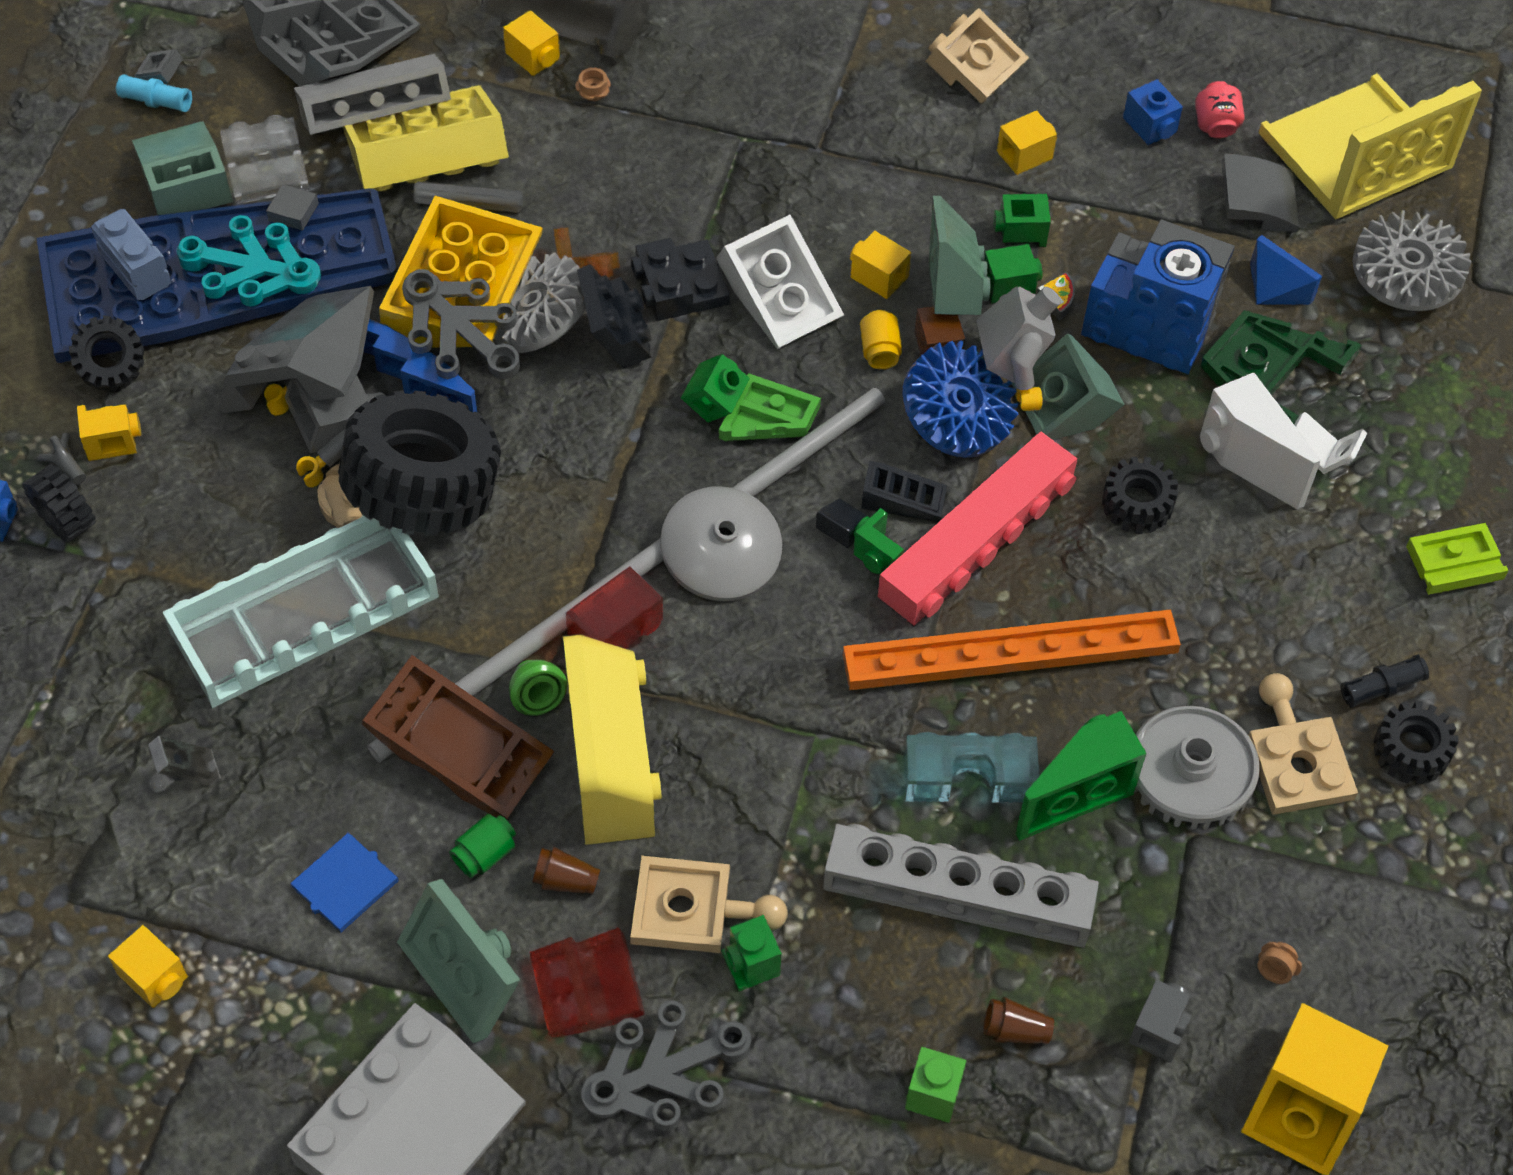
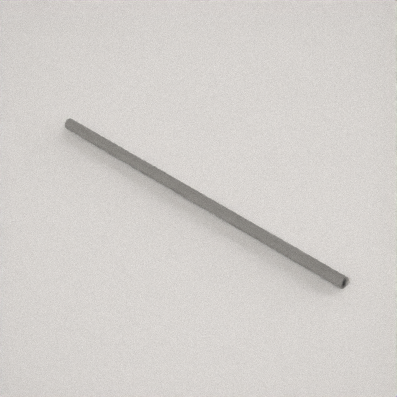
M872 388L732 488L746 492L754 497L885 404L883 394L877 388ZM660 539L455 684L474 696L663 562ZM378 739L367 745L371 755L379 763L394 753Z

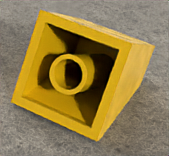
M1302 1003L1241 1133L1323 1175H1329L1362 1114L1388 1045Z

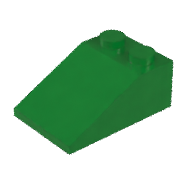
M1122 711L1109 716L1105 714L1097 715L1088 720L1025 792L1015 833L1019 841L1134 795L1147 753Z

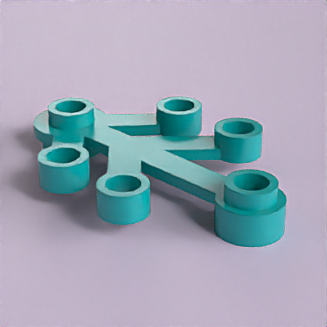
M244 215L233 217L229 222V228L232 238L241 243L248 255L207 247L206 243L196 236L183 238L177 247L179 263L187 271H199L209 263L238 269L224 276L218 272H210L202 278L201 283L204 294L212 299L220 298L226 291L238 287L241 302L246 306H256L264 298L288 288L297 294L309 293L317 287L321 278L319 265L312 259L299 257L290 243L288 228L282 223L270 224L265 229V235L268 245L278 250L284 262L269 259L254 235L251 219ZM264 275L274 276V278L261 284L254 280ZM212 284H219L215 287H210ZM255 291L254 294H246L248 292Z

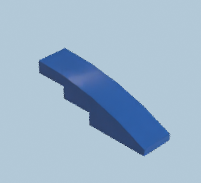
M369 319L363 352L374 355L377 371L402 379L405 394H413L414 391H424L426 395L435 397L439 394L448 397V400L456 403L459 401L467 405L472 413L477 412L475 390L459 375L451 379L440 377L436 371V356L429 351L424 354L413 352L410 349L408 337L386 325ZM442 363L441 367L445 369L451 368L446 363Z

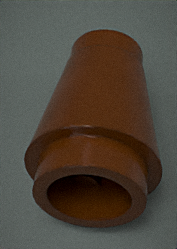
M556 847L553 848V851L542 848L532 882L543 885L541 890L588 893L593 895L600 869L592 867V865Z
M1003 997L1001 1001L996 999L989 1001L984 1017L983 1033L993 1037L994 1042L1042 1043L1047 1045L1050 1043L1054 1030L1053 1017L1045 1016L1043 1013L1006 997Z

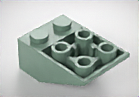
M203 121L132 140L157 215L204 210L233 202L224 166L216 145Z

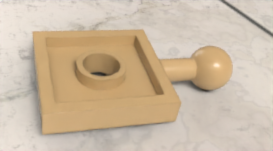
M1273 673L1267 675L1260 683L1259 694L1266 704L1273 706L1279 726L1253 730L1249 732L1248 736L1252 740L1258 754L1259 777L1272 815L1355 800L1358 791L1332 717L1296 723L1289 703L1293 696L1292 682L1283 674ZM1297 757L1308 760L1312 765L1313 772L1304 774L1296 771L1292 766L1291 760Z
M642 856L631 929V944L720 953L724 918L751 920L764 915L771 931H774L783 926L787 919L788 911L784 901L774 895L762 896L755 903L727 900L730 864ZM676 896H685L693 902V906L688 911L680 913L673 911L668 906V903Z

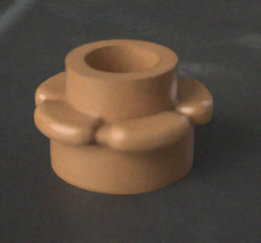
M599 68L583 70L575 84L576 90L580 92V96L589 101H598L606 97L611 86L606 73Z
M1268 942L1262 946V952L1259 954L1258 969L1267 980L1277 984H1285L1293 976L1299 975L1302 970V963L1297 960L1298 954L1292 946L1284 942Z

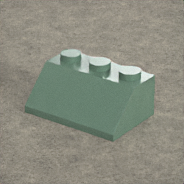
M933 196L928 268L934 314L981 315L982 301H989L990 278L987 277V261H984V246H978L976 232L941 196Z

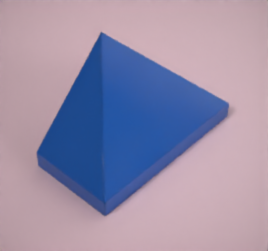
M1261 235L1257 239L1250 261L1256 304H1311L1315 299L1322 276Z

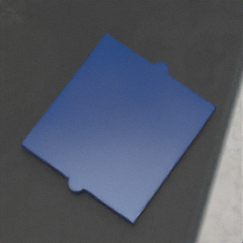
M348 832L290 884L311 905L312 913H320L341 933L399 880L394 873L378 860L376 851L369 852Z

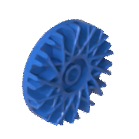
M950 341L944 347L941 346V343H938L922 354L911 365L905 376L903 401L906 413L920 436L936 449L946 454L963 458L984 455L1001 443L1014 427L1011 422L1018 416V412L1015 410L1018 407V403H1011L1010 398L1016 393V389L1009 387L1012 384L1011 381L1008 380L1004 383L999 375L987 370L985 360L981 358L984 355L983 349L977 353L976 346L972 345L967 350L962 349L963 341L958 342L956 345L953 341Z

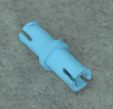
M122 74L116 84V93L119 97L145 102L148 107L158 108L159 106L187 112L192 104L191 90L165 85L160 79L151 78L150 80H143Z

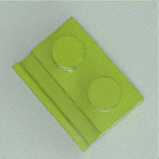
M1486 523L1411 537L1406 546L1421 580L1424 579L1426 582L1428 595L1504 580L1509 571L1507 566H1503L1500 561L1501 554Z

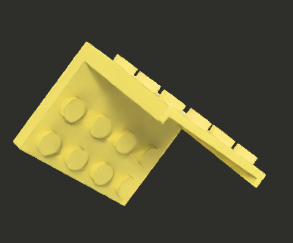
M1374 74L1371 76L1370 81L1273 123L1268 121L1262 122L1259 134L1336 220L1453 168L1482 89L1474 81H1470L1459 87H1451L1443 94L1429 100H1421L1409 108L1378 74Z

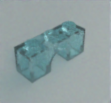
M933 732L907 735L904 752L905 801L949 802L952 778L962 772H975L982 775L988 781L991 788L992 802L1023 803L1025 792L1039 777L1037 737L1023 736L1019 733H1008L1003 736H981L972 732L963 733L959 736L938 735Z

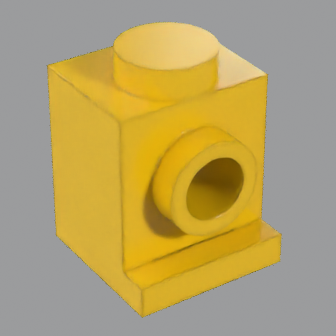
M126 404L105 406L101 409L89 411L86 410L85 405L77 406L80 439L88 461L137 453L135 437L142 436L137 412L129 414Z

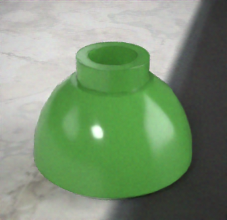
M545 660L523 661L517 666L510 679L509 696L515 709L522 714L528 716L546 714L555 709L564 699L568 686L567 679L564 673L551 662Z

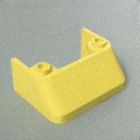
M583 635L564 636L568 695L571 705L585 845L655 837L653 800L662 799L659 773L650 774L639 690V686L646 685L644 659L636 660L634 651Z

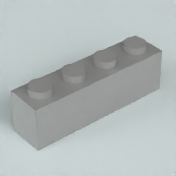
M435 54L294 88L302 123L310 135L451 100L444 64Z

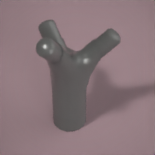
M63 433L60 441L57 436H52L50 441L55 453L39 454V461L56 464L69 477L71 483L75 485L81 484L85 481L86 475L71 454L69 448L70 435Z

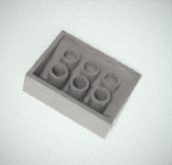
M414 1003L289 1142L287 1148L295 1166L306 1175H466L526 1103L454 1032Z

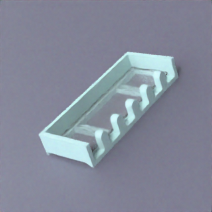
M361 516V518L340 528H333L327 531L323 536L309 543L295 546L287 553L269 562L257 564L249 571L229 581L219 582L210 590L191 599L181 600L172 608L163 611V615L170 635L175 640L212 708L439 596L435 574L409 534L402 533V529L392 527L390 530L380 526L379 521L374 518L369 520L365 516Z

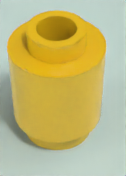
M885 310L870 312L860 322L863 355L872 368L889 369L898 363L899 356L902 353L898 318Z

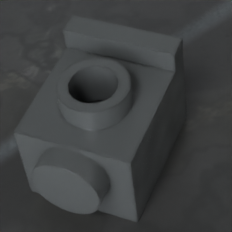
M1156 979L1136 1022L1129 1043L1171 1063L1192 1014L1184 1011L1190 998V993L1178 984H1165Z

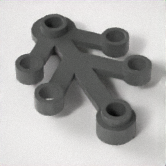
M425 269L415 270L408 275L403 282L402 291L405 300L413 305V327L408 334L409 346L413 352L424 354L433 346L432 334L428 329L429 308H431L441 317L440 354L435 360L436 371L440 377L451 379L457 376L460 371L459 358L456 355L457 333L487 360L489 372L494 377L509 379L516 375L520 367L517 350L509 344L495 345L471 323H494L501 330L512 329L517 323V311L513 305L501 303L497 306H479L487 303L490 299L489 284L481 278H475L469 282L440 281L435 274ZM420 288H427L429 290L426 293L416 292ZM478 288L485 291L481 295L471 293L474 289ZM467 297L471 304L478 306H452L445 298ZM509 313L512 317L508 320H502L499 318V315ZM420 336L427 338L426 342L421 344L414 342ZM447 361L454 363V366L450 369L441 367L442 363ZM501 362H507L511 365L508 368L497 367Z
M666 1001L658 1010L659 1026L641 1068L624 1075L632 1050L642 1044L644 1034L642 1024L638 1020L633 1018L623 1019L616 1026L617 1042L605 1070L592 1074L583 1084L581 1092L583 1105L588 1112L597 1117H612L623 1111L653 1122L662 1131H671L679 1125L681 1118L679 1105L674 1100L668 1098L654 1103L632 1093L646 1087H651L695 1103L703 1112H715L723 1104V1089L719 1083L713 1080H706L699 1084L676 1075L717 1057L728 1063H737L744 1060L751 1049L750 1031L742 1023L735 1021L726 1022L716 1030L715 1037L666 1057L676 1032L681 1030L686 1022L684 1006L678 1001ZM669 1011H675L679 1013L680 1018L675 1022H669L664 1019V1015ZM626 1029H634L638 1033L631 1040L621 1036L622 1032ZM729 1033H737L741 1040L738 1043L730 1044L724 1037ZM606 1086L610 1087L614 1092L608 1098H600L596 1094L597 1090ZM705 1091H713L718 1095V1098L713 1102H705L702 1100L701 1095ZM663 1109H670L675 1113V1116L669 1121H663L658 1117V1113Z

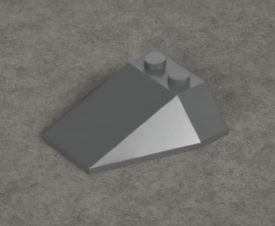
M242 0L258 50L299 87L341 77L357 71L420 29V23L393 0Z
M371 286L319 294L308 298L245 345L235 355V361L226 374L218 406L221 413L251 410L268 382L297 378L313 401L344 397L361 367L374 296Z

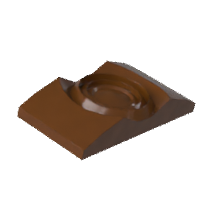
M411 655L361 723L397 756L425 769L440 779L460 799L495 817L501 815L506 820L554 753V750L413 655Z

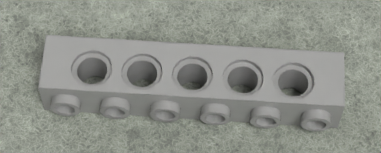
M836 824L825 868L823 890L1085 948L1091 930L1099 881L1090 880L1083 874L1076 872L1063 874L1045 870L1042 866L1035 863L1025 862L1017 864L1004 861L990 853L972 854L963 852L945 843L934 845L914 841L911 837L904 834L886 835L877 833L859 824H850L848 826ZM875 858L883 862V865L874 867L866 864L864 861ZM920 868L927 874L924 876H914L907 870ZM964 878L970 882V885L959 886L953 883L951 879ZM999 887H1005L1010 889L1014 894L1011 896H1004L999 894L995 889ZM1050 897L1058 904L1054 906L1045 905L1039 898Z

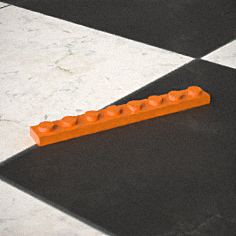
M1162 610L843 646V659L849 690L1176 654L1179 652L1181 644L1172 611Z

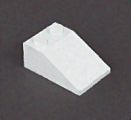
M791 215L726 245L716 258L734 293L777 349L844 316Z
M1253 372L1213 389L1200 433L1204 449L1208 453H1212L1219 464L1296 509L1304 507L1321 460L1256 374Z

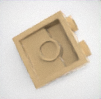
M978 8L969 17L962 14L949 28L952 33L948 37L942 33L928 47L931 55L926 62L950 86L958 80L983 104L1025 64L1029 57Z

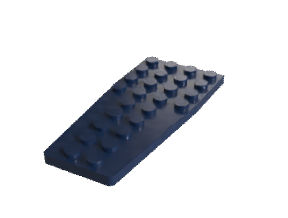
M370 188L317 195L319 204L303 231L287 226L290 243L299 257L312 259L320 267L321 278L317 287L306 294H297L288 288L264 298L256 306H246L241 302L238 287L226 291L220 298L212 299L204 294L201 283L202 278L206 274L218 272L224 276L238 269L209 263L199 271H187L179 263L177 247L183 238L196 236L203 240L207 247L248 255L241 243L232 238L229 228V222L233 217L244 215L251 219L254 235L269 259L284 262L278 250L268 245L265 235V229L270 224L275 223L268 221L266 212L272 201L134 219L152 241L153 246H156L164 256L166 269L171 280L168 287L144 300H137L101 256L96 244L97 240L94 238L91 228L36 238L53 351L57 363L71 360L69 346H72L71 337L73 333L77 334L79 332L78 327L82 323L84 325L89 324V319L93 317L100 320L103 319V316H110L114 320L116 318L124 320L125 324H130L134 328L142 346H148L291 310L304 300L319 294L367 286L374 288L392 283L397 273V266L378 192ZM264 275L254 280L261 284L274 278V276ZM212 284L210 287H215L219 284ZM251 291V292H248V293H246V294H248V295L254 294L255 291ZM104 339L94 345L91 356L122 351V347L114 340Z

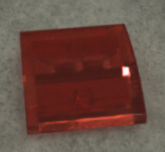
M619 927L578 943L572 937L529 952L548 1033L551 1037L583 1033L618 1024L626 1018L634 1019L645 1015L625 935Z

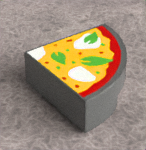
M1068 272L1037 288L1036 292L1037 294L1043 287H1049L1058 294L1061 303L1052 314L1059 321L1069 313L1075 295V285Z

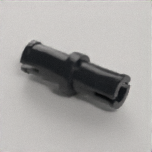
M1419 654L1390 666L1381 664L1374 667L1372 673L1341 683V694L1345 703L1350 708H1354L1361 703L1380 696L1385 698L1396 695L1398 689L1419 681L1428 680L1429 669L1423 657L1420 658Z

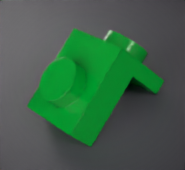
M882 508L871 518L869 516L864 517L858 523L853 533L855 536L853 555L863 561L866 568L875 574H881L904 553L902 547L885 536L888 513Z

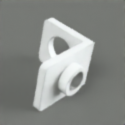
M1306 412L1300 414L1294 424L1320 458L1321 462L1318 469L1323 474L1353 461L1367 435L1366 431L1360 429L1337 440ZM1352 444L1350 448L1342 456H1340L1341 453L1345 450V448Z

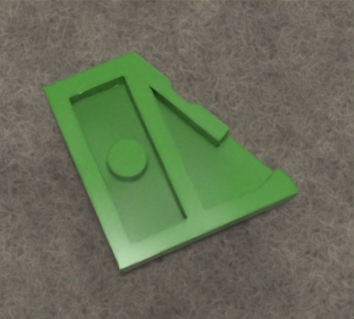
M748 373L747 376L750 379L732 413L725 417L719 428V439L723 441L804 437L807 435L820 409L821 398Z

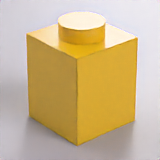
M528 11L503 27L505 53L532 76L552 66L560 59L558 32L532 11Z
M1036 110L1000 126L997 152L1014 173L1018 175L1053 159L1055 143L1057 141L1056 130Z
M874 231L865 241H859L850 254V260L852 261L851 278L888 299L909 277L912 252L879 232Z
M144 925L108 955L117 975L152 1008L157 1006L162 1000L172 998L182 987L183 981L188 977L180 958Z

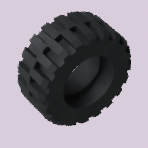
M394 391L390 396L386 397L384 394L372 398L370 402L366 401L349 417L338 469L339 484L354 508L360 507L359 511L369 520L373 518L378 520L380 526L390 530L392 527L402 529V533L411 535L414 532H424L425 536H436L440 531H445L446 534L458 531L461 525L464 528L471 525L488 509L499 468L501 448L490 424L486 425L484 418L479 413L470 412L467 405L459 401L456 403L448 400V397L439 394L436 397L426 395L424 391H414L413 394H405L404 391Z

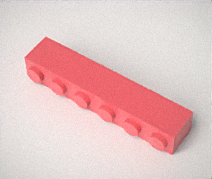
M1040 431L880 574L877 597L913 626L923 617L933 616L940 609L946 596L952 591L957 593L963 589L968 583L971 574L979 566L982 568L988 566L1002 545L1006 542L1009 544L1013 543L1022 533L1025 524L1032 518L1035 520L1039 519L1047 511L1050 502L1058 494L1064 496L1070 491L1076 481L1074 473L1078 458Z

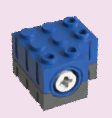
M1160 220L1149 243L1131 238V236L1118 232L1091 285L1081 335L1089 337L1096 342L1105 343L1124 350L1131 355L1140 356L1162 364L1169 369L1189 374L1214 322L1215 311L1219 305L1223 291L1222 286L1226 280L1230 265L1229 261L1233 255L1235 245L1164 220Z

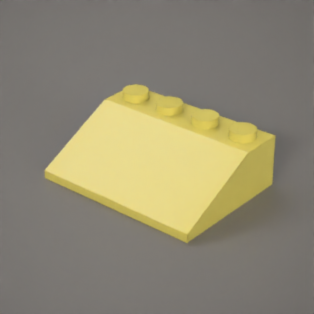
M478 85L451 91V100L343 126L355 167L364 189L371 188L377 192L390 189L394 183L403 181L408 183L423 182L430 175L438 173L455 175L463 172L465 167L473 165L490 167L498 164L500 159L509 158L501 115L482 87Z

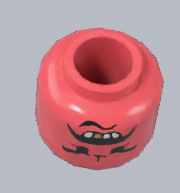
M1223 81L1212 82L1195 98L1198 127L1204 133H1208L1210 137H1229L1235 134L1244 122L1242 94L1235 86L1227 85Z

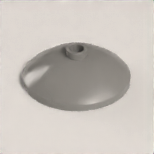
M713 486L698 489L685 495L670 509L663 523L660 547L668 571L685 589L709 600L735 601L755 594L774 576L781 560L782 537L774 516L758 499L738 489ZM728 528L732 535L725 536L720 533L719 529Z

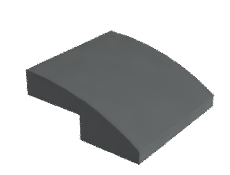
M1224 153L1222 174L1226 219L1260 220L1261 230L1298 232L1299 221L1293 171L1261 158Z

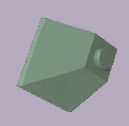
M1067 333L1043 353L1034 364L1033 375L1035 384L1033 387H1040L1042 391V408L1037 411L1025 412L1036 434L1041 431L1052 440L1097 428L1125 404L1107 372L1072 335ZM1012 382L1013 388L1017 389L1015 383Z

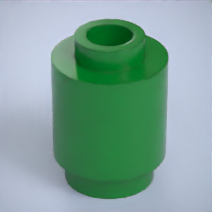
M486 814L454 841L456 846L449 851V854L458 868L469 878H473L477 873L483 875L515 848L512 838L516 836V832L503 816L499 815L495 818L490 814Z

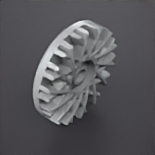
M1402 210L1399 216L1391 212L1386 222L1382 215H1379L1377 221L1372 220L1368 229L1366 227L1363 228L1353 253V268L1361 285L1376 299L1395 308L1424 311L1446 305L1462 290L1471 265L1470 253L1464 254L1466 241H1460V234L1453 239L1449 236L1452 229L1450 224L1442 226L1443 221L1439 220L1436 227L1428 224L1430 214L1426 213L1421 218L1419 212L1414 213L1412 220H1404L1405 210Z
M553 252L550 256L545 254L544 262L541 264L535 256H531L510 302L517 311V323L509 330L498 328L493 339L495 345L509 344L518 353L535 351L555 342L577 323L586 307L577 270L580 268L571 257L568 258L564 255L560 259ZM505 313L503 320L510 319L512 315Z
M1178 706L1153 715L1140 727L1136 736L1147 754L1135 792L1139 790L1141 793V804L1143 806L1150 804V814H1153L1155 809H1158L1164 813V822H1168L1172 818L1174 819L1175 827H1179L1182 821L1192 822L1191 829H1196L1199 823L1203 830H1206L1213 821L1218 820L1219 826L1223 825L1225 820L1231 822L1238 810L1243 811L1246 804H1249L1259 778V758L1248 734L1231 718L1205 707Z

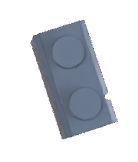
M119 209L94 222L91 229L94 238L97 240L96 244L99 253L137 300H144L168 287L171 280L166 269L164 256L156 246H153L152 241L125 209Z

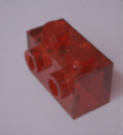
M629 566L566 612L567 635H583L628 649L630 644L639 637L649 635L659 627L663 620V597Z

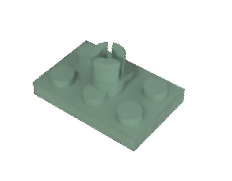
M439 879L427 884L397 943L472 1043H476L488 1037L520 979L507 963L506 958H509L511 955V946L505 933L501 930L497 931V928L485 932L481 930L443 879Z

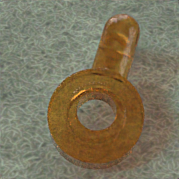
M568 227L553 229L556 251L560 259L564 255L568 258L571 257L579 268L591 264L601 277L604 275L607 277L614 276L613 269L620 267L618 251L573 257Z

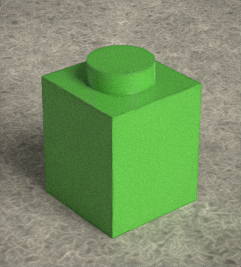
M921 1046L909 1086L905 1109L950 1123L967 1060Z

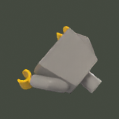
M1015 287L1009 293L1002 295L998 302L976 320L987 370L1015 383L1017 388L1015 395L1018 402H1020L1022 411H1037L1042 408V391L1040 387H1033L1035 384L1033 366L1055 338L1051 313L1061 303L1058 294L1049 287H1043L1036 295L1022 287Z

